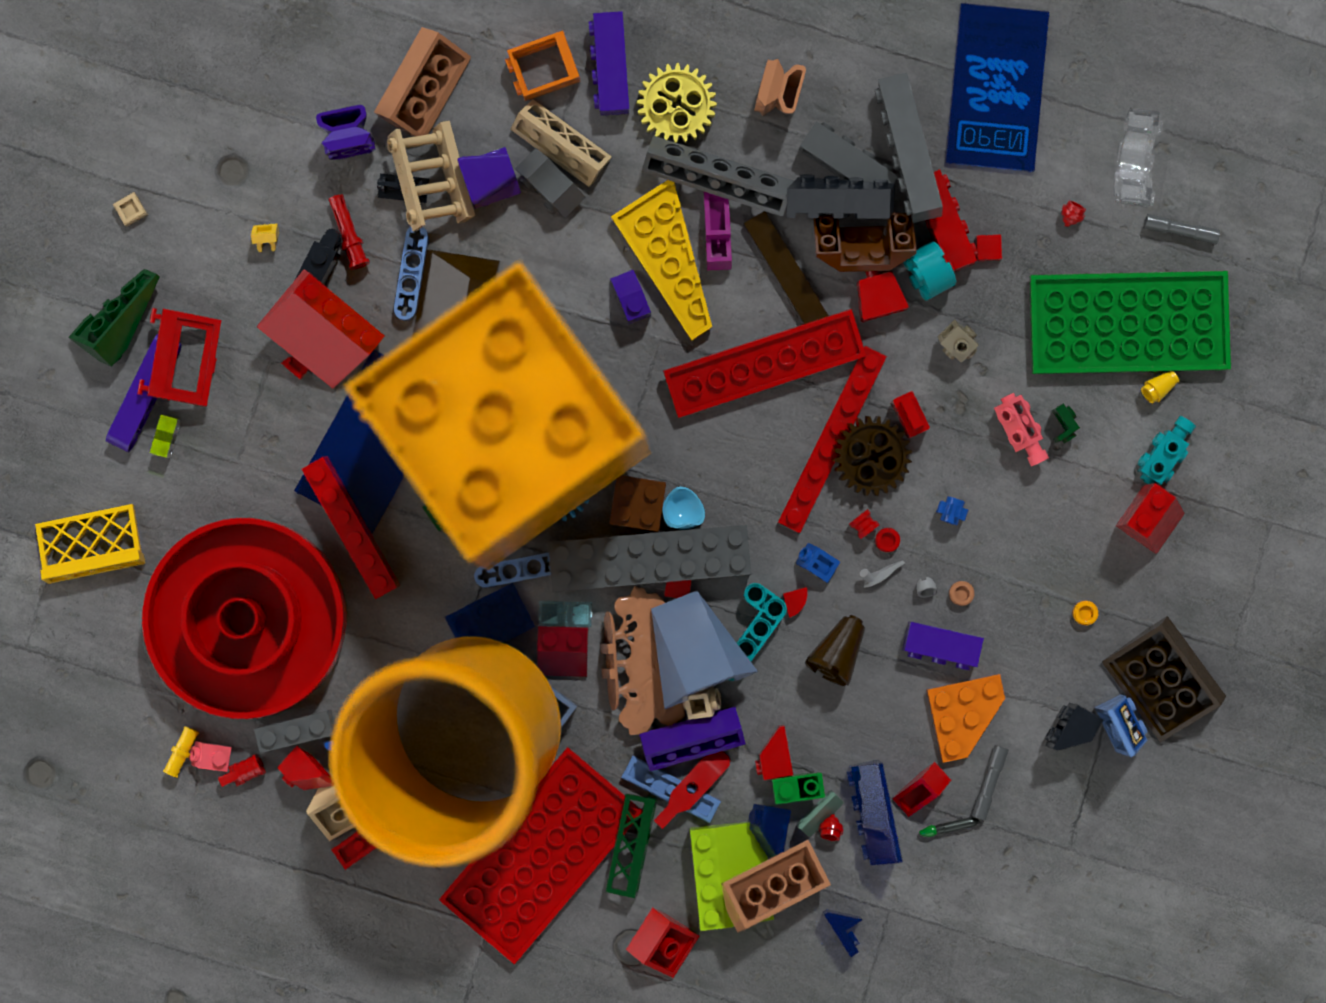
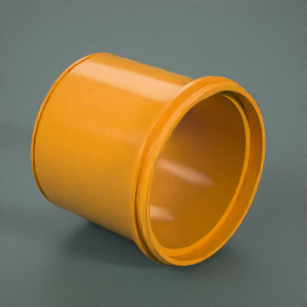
M484 637L449 639L430 647L413 660L403 661L380 670L363 682L349 697L339 714L333 731L330 748L331 775L336 794L345 813L355 827L370 842L392 856L407 862L428 866H447L465 863L486 855L501 845L518 827L530 806L535 787L546 775L556 757L561 736V720L555 694L544 674L527 656L505 643ZM438 678L458 683L474 691L497 711L510 732L517 756V781L513 795L492 801H471L457 798L432 785L416 770L403 748L397 724L398 701L406 680Z

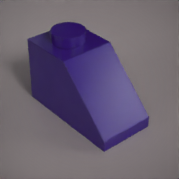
M634 270L610 278L628 325L651 316V310Z

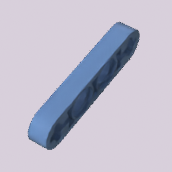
M412 227L407 230L394 303L395 315L402 321L412 320L417 313L429 242V235L424 227L418 230L424 236V239L418 241V248H423L422 252L415 249L408 250L409 246L414 248L415 244L411 234H416V231L413 232ZM412 254L420 257V264L415 268L409 267L406 261ZM406 279L415 280L416 288L414 291H404L403 282ZM401 294L407 297L415 296L414 301L409 299L408 306L412 309V312H407L406 316H403V313L399 311V307H404L405 298L400 299Z
M549 553L498 563L494 567L499 566V576L502 580L500 582H496L497 577L489 578V583L485 584L484 580H479V575L485 569L480 566L474 574L475 582L481 587H492L551 575V570L550 572H545V563L542 557H548L547 562H549ZM538 560L541 563L539 573L531 574L528 571L527 564L529 561ZM508 564L514 565L517 569V574L512 579H508L503 575V569ZM494 567L490 570H487L488 573H493L496 571Z

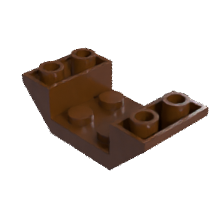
M893 213L891 218L887 219L886 226L839 227L838 218H833L831 215L813 218L816 257L839 272L890 271L916 254L914 223L911 215H906V213Z

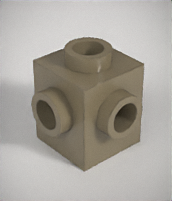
M955 319L937 336L940 344L944 346L943 352L951 360L956 358L961 363L965 359H970L976 353L979 346L975 338L977 334L968 325L963 327Z

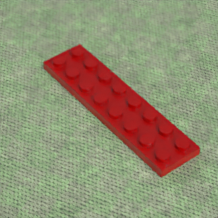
M848 309L665 369L663 373L677 416L680 418L866 357V353L852 309Z

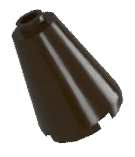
M854 615L844 616L810 653L804 662L805 665L814 673L818 670L823 674L822 678L840 686H846V684L848 686L852 679L865 627L862 625L863 621Z

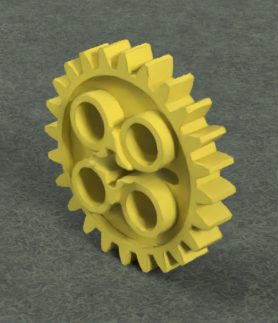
M679 63L676 64L675 70H672L670 65L666 64L665 72L658 67V76L650 73L649 79L651 82H642L646 91H638V95L644 98L637 100V105L644 107L638 110V115H645L641 120L642 125L649 123L648 133L656 130V137L664 135L666 140L672 137L675 143L681 137L684 143H687V136L689 135L696 140V131L702 134L705 133L703 124L711 126V121L707 117H715V112L710 110V108H715L717 103L710 100L716 97V93L708 92L712 88V83L704 84L706 75L698 78V69L691 73L689 72L688 64L684 70H680ZM669 82H676L680 88L676 92H670L666 89V85ZM658 92L664 93L670 100L659 96ZM695 94L701 101L697 105H691L687 101L688 96ZM681 100V106L672 107V101ZM661 102L666 105L667 109L663 113H657L654 111L653 106ZM685 109L695 112L696 115H690ZM683 115L687 118L688 122L683 126H678L674 122L676 116Z

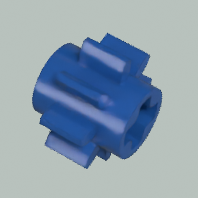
M947 496L946 502H939L936 512L941 514V521L958 526L959 520H966L969 510L963 508L964 501Z

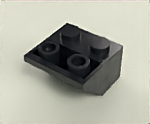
M1069 702L1067 706L1063 705L1057 715L1059 721L1056 727H1051L1045 736L1047 743L1045 746L1059 751L1092 742L1104 719L1077 704Z

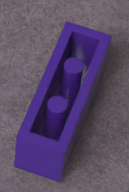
M908 621L902 650L908 651L907 657L922 660L923 655L932 657L931 662L946 665L947 661L956 662V668L970 671L971 666L978 667L984 638Z

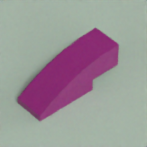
M704 192L707 271L732 270L729 199Z

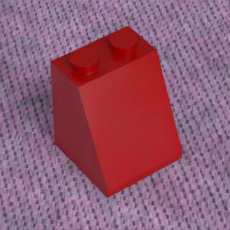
M1156 483L1144 485L1116 524V527L1157 554L1185 513L1175 496Z

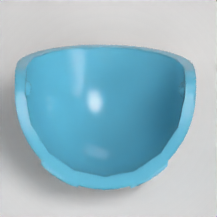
M676 487L673 489L663 503V517L666 524L671 528L689 530L704 522L705 510L702 502L693 491L686 487Z

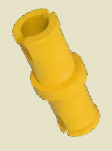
M184 726L176 746H172L171 751L173 752L165 769H163L164 773L178 778L186 758L190 757L189 752L199 734L198 731Z

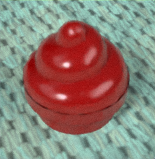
M1071 200L1068 201L1067 205H1063L1061 214L1065 227L1075 225L1084 220L1086 209L1082 205Z
M834 814L830 815L819 825L820 837L824 840L839 841L840 836L843 835V825Z

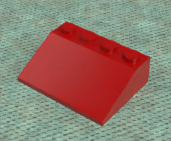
M305 269L256 326L332 389L366 359L385 337L384 334Z

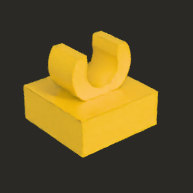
M278 223L253 225L251 240L252 244H257L259 252L263 250V243H269L271 250L275 251L279 235Z

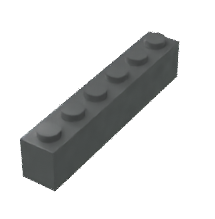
M903 73L878 79V89H875L877 104L882 103L884 111H880L883 126L888 125L889 133H886L889 148H894L895 155L892 156L894 169L900 171L901 178H898L900 192H905L907 200L904 201L906 215H911L913 223L941 217L943 206L908 74Z

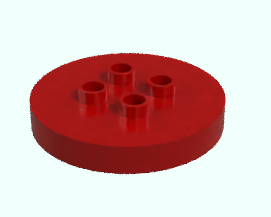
M232 518L212 522L194 530L179 540L165 554L154 570L146 589L142 609V629L146 649L153 666L165 684L176 695L195 708L209 714L233 719H250L275 714L296 705L312 694L323 683L336 664L343 646L347 626V610L342 585L333 566L323 552L297 531L279 523L255 518Z

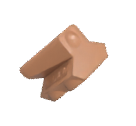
M768 59L754 111H758L764 116L776 107L783 113L793 114L797 106L806 68L802 65H794L784 74L779 59Z

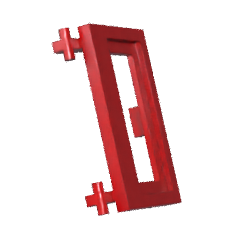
M152 308L150 323L155 324V320L160 321L149 386L144 385L145 380H139L137 395H142L144 391L148 392L147 396L207 407L212 374L215 372L217 360L215 356L222 320L164 308L162 309V314H156L157 309ZM182 326L206 330L196 392L171 388Z

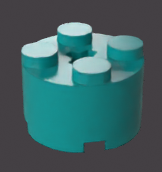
M936 242L919 248L914 256L903 262L906 269L912 274L909 276L911 285L915 290L919 288L920 294L925 301L952 288L957 282L950 263H946L942 257L945 254Z

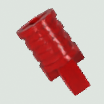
M254 754L252 757L246 758V760L228 766L230 772L219 777L218 780L222 787L232 782H235L238 787L259 775H264L266 770L259 755Z

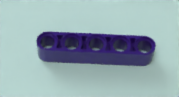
M158 334L154 337L106 436L105 441L126 452H130L134 447L157 400L155 397L147 396L148 392L143 391L142 395H137L139 380H145L144 385L149 386ZM179 343L177 357L181 351V343Z

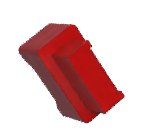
M913 391L891 401V405L908 439L930 428Z

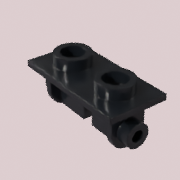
M380 173V179L377 181L378 198L404 201L398 175ZM413 177L415 186L429 184V178ZM428 194L418 196L419 202L427 203Z

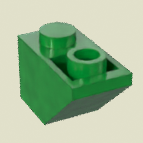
M822 772L793 774L791 776L771 779L775 804L825 798Z

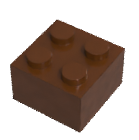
M619 476L616 479L609 524L659 532L666 482Z

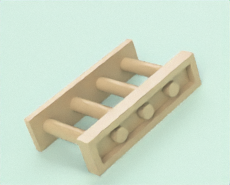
M450 121L440 122L432 129V134L402 138L400 129H396L387 136V148L393 156L407 209L406 219L408 224L411 225L413 232L425 226L424 220L453 215L456 217L458 224L467 222L475 216L471 198L457 158H459ZM428 144L437 146L438 158L414 162L408 161L405 148ZM439 167L443 169L445 181L415 186L412 172ZM444 191L450 194L451 205L426 210L421 209L418 196Z

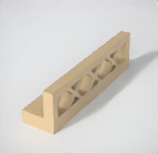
M534 99L518 113L510 129L588 187L594 183L599 172L612 158V156ZM531 109L534 110L541 118L533 116L529 111ZM550 126H556L561 132H555ZM570 140H575L581 147L574 146ZM590 155H595L602 161L598 163Z

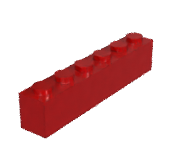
M328 456L322 457L302 468L301 470L375 600L401 586Z

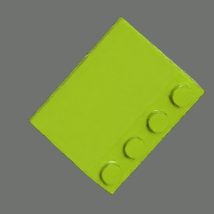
M764 820L690 828L700 931L735 927L726 910L722 883L768 860ZM774 915L760 922L774 920Z

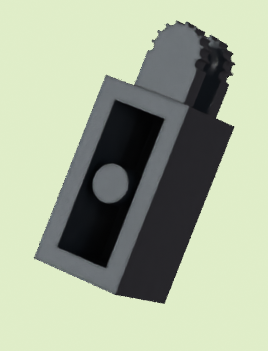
M329 228L323 234L319 243L313 242L296 278L305 269L323 285H326L340 258L336 250L339 242H341V235H339L340 233L337 230Z

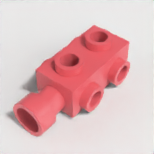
M1014 393L1000 399L1002 404L995 407L994 410L1015 452L1025 448L1031 467L1048 459L1049 456L1046 450H1042L1038 442L1043 439L1041 426L1034 421L1030 413V404L1023 399L1022 395L1016 397Z

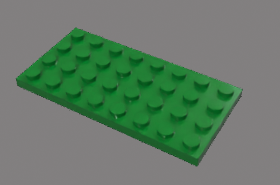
M1228 271L1029 276L1032 374L1214 371L1231 369Z

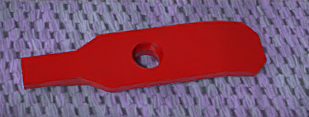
M723 751L704 756L671 792L668 806L655 818L654 822L663 829L677 813L689 810L730 766L729 756ZM689 784H693L696 787L695 793L691 794L687 791Z

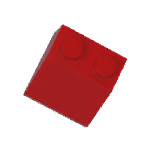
M652 908L626 950L644 965L674 978L700 935L671 916Z

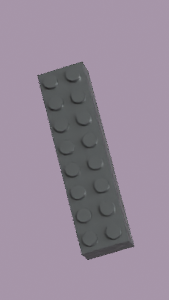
M747 525L548 542L552 592L751 575Z

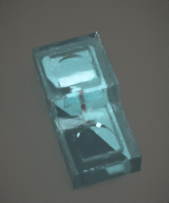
M539 601L538 626L591 627L592 602Z

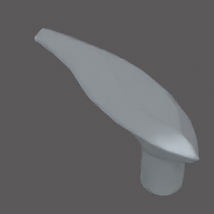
M899 561L873 573H870L868 569H862L860 576L865 581L864 588L882 582L894 570L905 564V562Z

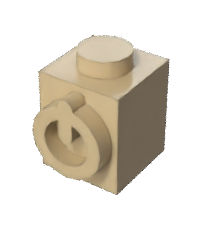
M712 686L687 696L688 700L683 702V707L687 711L689 720L712 717L716 710L721 709V694L717 688Z

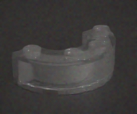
M1130 108L1123 126V130L1126 131L1123 141L1120 140L1114 176V196L1119 197V199L1115 200L1117 204L1144 208L1154 204L1155 191L1152 190L1153 181L1152 176H1149V168H1152L1155 155L1152 153L1155 139L1161 135L1162 121H1159L1160 112Z

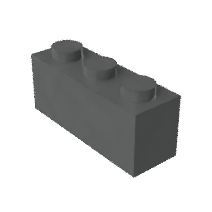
M328 710L254 729L259 752L264 753L333 736L335 724L332 711Z

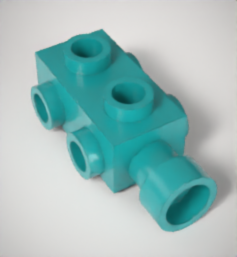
M1179 416L1174 423L1175 427L1172 432L1170 430H1166L1164 433L1158 432L1151 442L1154 445L1149 454L1145 452L1137 462L1140 466L1138 472L1142 474L1140 477L1142 481L1147 484L1156 483L1157 485H1162L1163 482L1166 484L1174 474L1173 467L1177 462L1181 463L1188 454L1186 448L1189 446V443L1184 441L1188 434L1191 435L1196 428V425L1187 418ZM1170 443H1174L1176 445V450L1174 452H1171L1168 449ZM1156 463L1162 465V470L1159 473L1154 470Z

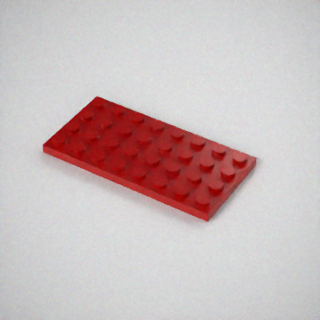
M567 747L535 787L530 806L514 832L497 848L484 856L472 860L439 898V901L515 965L615 846L626 795ZM630 800L629 811L636 818L642 814L643 810ZM627 815L626 824L631 821V819L629 818L628 815ZM630 824L629 826L625 827V829H624V834H625V833L627 832V830L632 826V824Z

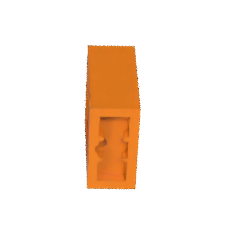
M563 30L507 50L509 58H506L505 62L509 73L515 72L517 81L513 82L517 95H523L525 101L580 82V76ZM557 45L568 76L528 90L517 59Z

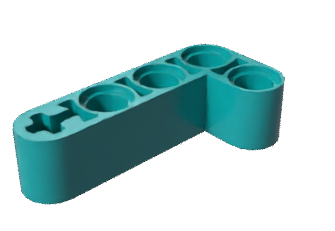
M759 583L749 584L744 590L743 596L745 601L759 612L736 642L738 646L743 642H749L752 645L753 651L747 656L750 662L787 611L785 602ZM752 587H757L762 592V596L758 601H752L748 597V591ZM774 601L780 603L782 607L781 613L777 616H772L768 611L769 604ZM757 622H764L767 626V632L763 636H757L754 633L753 628Z

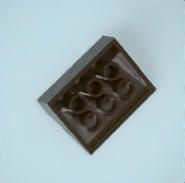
M1168 616L1147 628L1102 661L1127 698L1130 697L1136 710L1160 743L1220 707L1226 698L1224 692Z

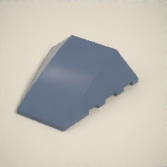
M698 591L651 609L665 709L687 701V696L729 679L733 678L734 681L758 672Z

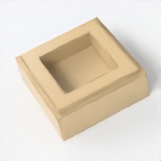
M135 192L113 204L126 227L148 215Z

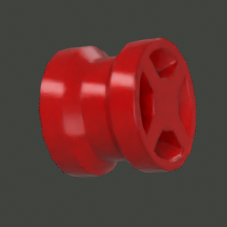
M868 509L849 523L851 528L857 530V536L860 540L880 525L878 521L871 518V512Z

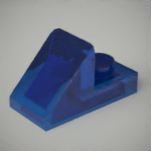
M829 909L824 910V916L850 957L859 953L856 947L860 944L852 931L847 933V930L861 922L862 918L857 915Z

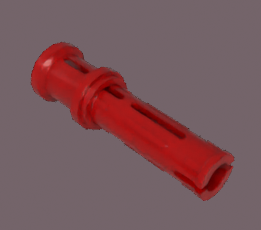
M344 195L330 197L328 201L343 240L341 247L343 251H346L350 262L348 265L349 270H356L369 265L370 260L366 258L362 247L363 240L357 236Z

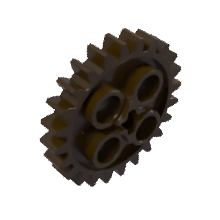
M865 416L864 423L860 418H856V426L848 423V432L840 430L843 439L834 440L840 446L839 448L832 449L833 452L838 453V457L833 458L832 461L839 463V466L834 469L835 472H842L838 479L840 481L848 480L845 485L846 488L854 486L855 493H859L863 488V495L868 496L870 491H872L874 496H878L879 489L887 494L888 486L894 489L897 488L895 480L904 481L900 474L901 472L909 473V470L904 465L912 463L911 460L906 458V455L912 453V450L905 449V446L910 441L901 439L905 435L904 431L896 432L898 424H893L889 427L890 419H884L881 423V417L875 416L872 422L870 416ZM878 433H881L884 439L880 446H876L874 443V438ZM858 442L861 446V451L855 456L851 449L853 444ZM889 446L892 448L886 453L873 456V460L865 459L854 466L852 465L853 461L870 456V451L881 452ZM889 456L892 459V465L890 468L885 469L883 467V460ZM867 465L870 472L868 477L863 479L860 471L863 466Z

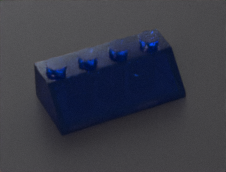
M873 760L849 765L850 771L846 772L849 787H854L855 796H851L854 811L858 810L860 820L856 821L859 836L863 835L865 845H861L863 859H868L870 865L902 863L883 763L880 760Z

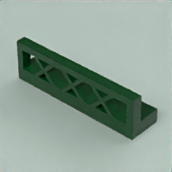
M626 793L606 892L634 899L638 896L657 798ZM630 800L644 803L642 814L636 818L629 811ZM627 815H628L629 818L631 819V821L626 824ZM639 818H641L640 827L636 822ZM633 823L638 830V836L629 843L624 836V829ZM623 840L626 845L621 848V843ZM636 842L635 850H633L631 845ZM628 847L633 855L632 863L623 867L618 859L619 853ZM617 864H618L619 868L621 869V870L618 871V872H616ZM631 867L630 874L628 875L626 869ZM622 872L628 880L626 890L612 887L614 877Z

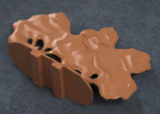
M634 586L630 595L619 597L615 602V610L623 619V623L618 631H615L612 614L608 611L605 613V643L600 644L601 654H606V668H602V678L607 679L609 703L614 711L619 704V694L623 695L627 700L625 708L619 715V722L629 729L630 735H640L641 733L648 732L655 718H658L660 723L669 726L681 721L685 716L683 702L667 709L664 708L651 609L665 602L657 593L647 594L644 588H638L637 586ZM628 614L632 615V618L626 621V616ZM635 621L637 628L633 632L625 634V631H628L626 626ZM633 636L635 641H629L628 637ZM624 639L630 645L631 654L627 660H617L616 640ZM617 667H624L626 674L630 678L629 683L622 687L618 686ZM629 692H636L637 696L632 698Z

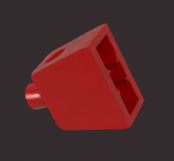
M865 271L867 278L857 282L861 323L906 311L909 308L892 271L883 274L880 271Z

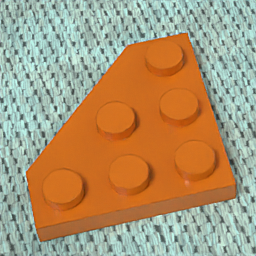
M1000 674L926 689L943 763L968 758L1005 700Z

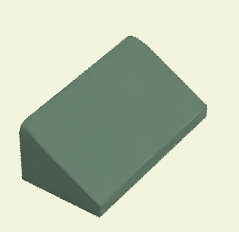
M829 790L825 794V798H822L797 823L798 828L808 837H811L819 829L820 823L834 814L843 805V801L832 790Z

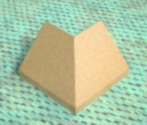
M334 786L318 788L307 809V814L326 838L331 841L354 828L355 825L345 813Z

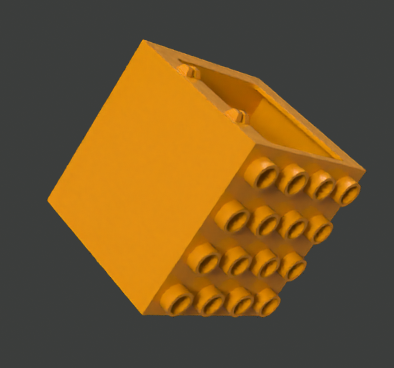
M520 262L345 386L355 400L353 407L358 412L362 410L361 418L364 421H370L468 561L487 570L493 568L651 454L641 429Z

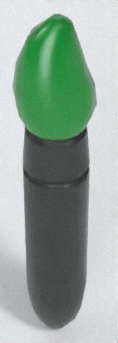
M966 818L936 826L930 825L920 830L919 834L924 837H932L936 834L974 827L979 823V820L977 818Z

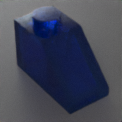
M753 804V809L749 815L750 830L767 857L773 858L785 850L791 810Z

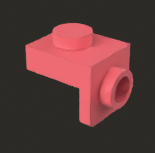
M195 741L190 751L191 765L200 769L227 772L232 747Z

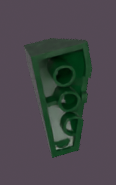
M143 269L121 288V294L111 301L107 299L103 303L105 308L95 316L89 314L68 338L98 361L112 367L121 359L122 354L128 348L160 278L159 275Z

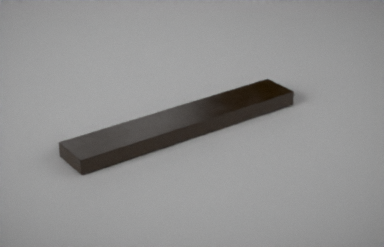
M763 211L745 222L743 225L802 322L805 324L829 316L767 213Z

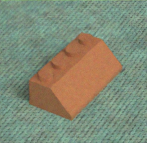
M422 27L374 113L413 137L429 134L471 56L439 32Z
M806 840L722 883L726 910L737 932L831 884L809 840Z

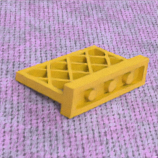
M133 504L35 524L42 570H40L41 579L48 584L145 564ZM129 512L130 520L124 528L114 522L119 513ZM102 517L108 522L101 532L98 533L90 525L95 518ZM78 522L84 527L74 538L65 531L71 523ZM112 524L122 530L114 543L104 537ZM54 527L59 533L49 543L44 539L43 529ZM87 529L98 535L90 547L80 542ZM63 534L73 540L65 553L55 547ZM125 534L133 538L134 548L124 550L118 546ZM104 539L111 544V547L106 554L99 555L93 550L100 540ZM79 544L87 549L81 559L75 560L69 555L75 546ZM53 549L63 555L57 564L48 565L47 557Z

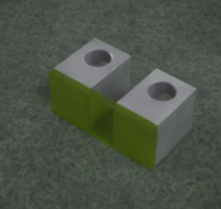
M160 415L149 453L171 459L174 444H171L173 434L178 435L181 425L180 420Z

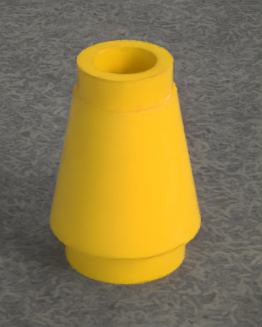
M1168 371L1146 381L1144 386L1141 387V392L1148 402L1152 404L1160 402L1179 383V378L1175 372Z

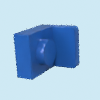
M808 543L800 551L796 564L828 583L840 561L819 547Z

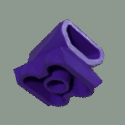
M355 105L317 114L318 126L329 134L321 143L329 160H340L364 155L376 150L374 138L371 133L364 129L367 113L363 105Z
M506 147L479 156H462L457 158L475 209L521 193Z

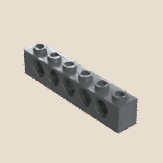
M656 136L652 138L642 168V172L782 217L787 206V188L794 182V180Z

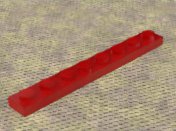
M864 346L866 357L857 360L777 522L797 533L801 532L835 463L832 459L838 457V453L833 452L832 449L839 448L840 445L834 440L843 439L840 430L848 432V423L854 425L887 356L867 346Z

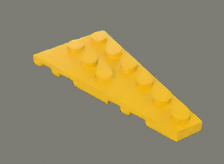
M666 180L612 215L611 219L690 340L693 341L710 330L712 323L675 182Z

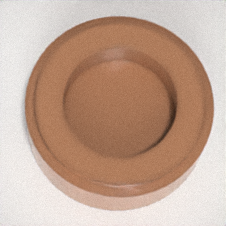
M955 582L949 589V598L956 605H968L974 598V589L968 582Z

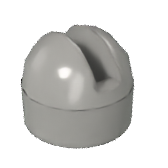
M926 577V580L922 581V578L918 580L916 589L919 597L927 598L937 593L936 583L932 578Z

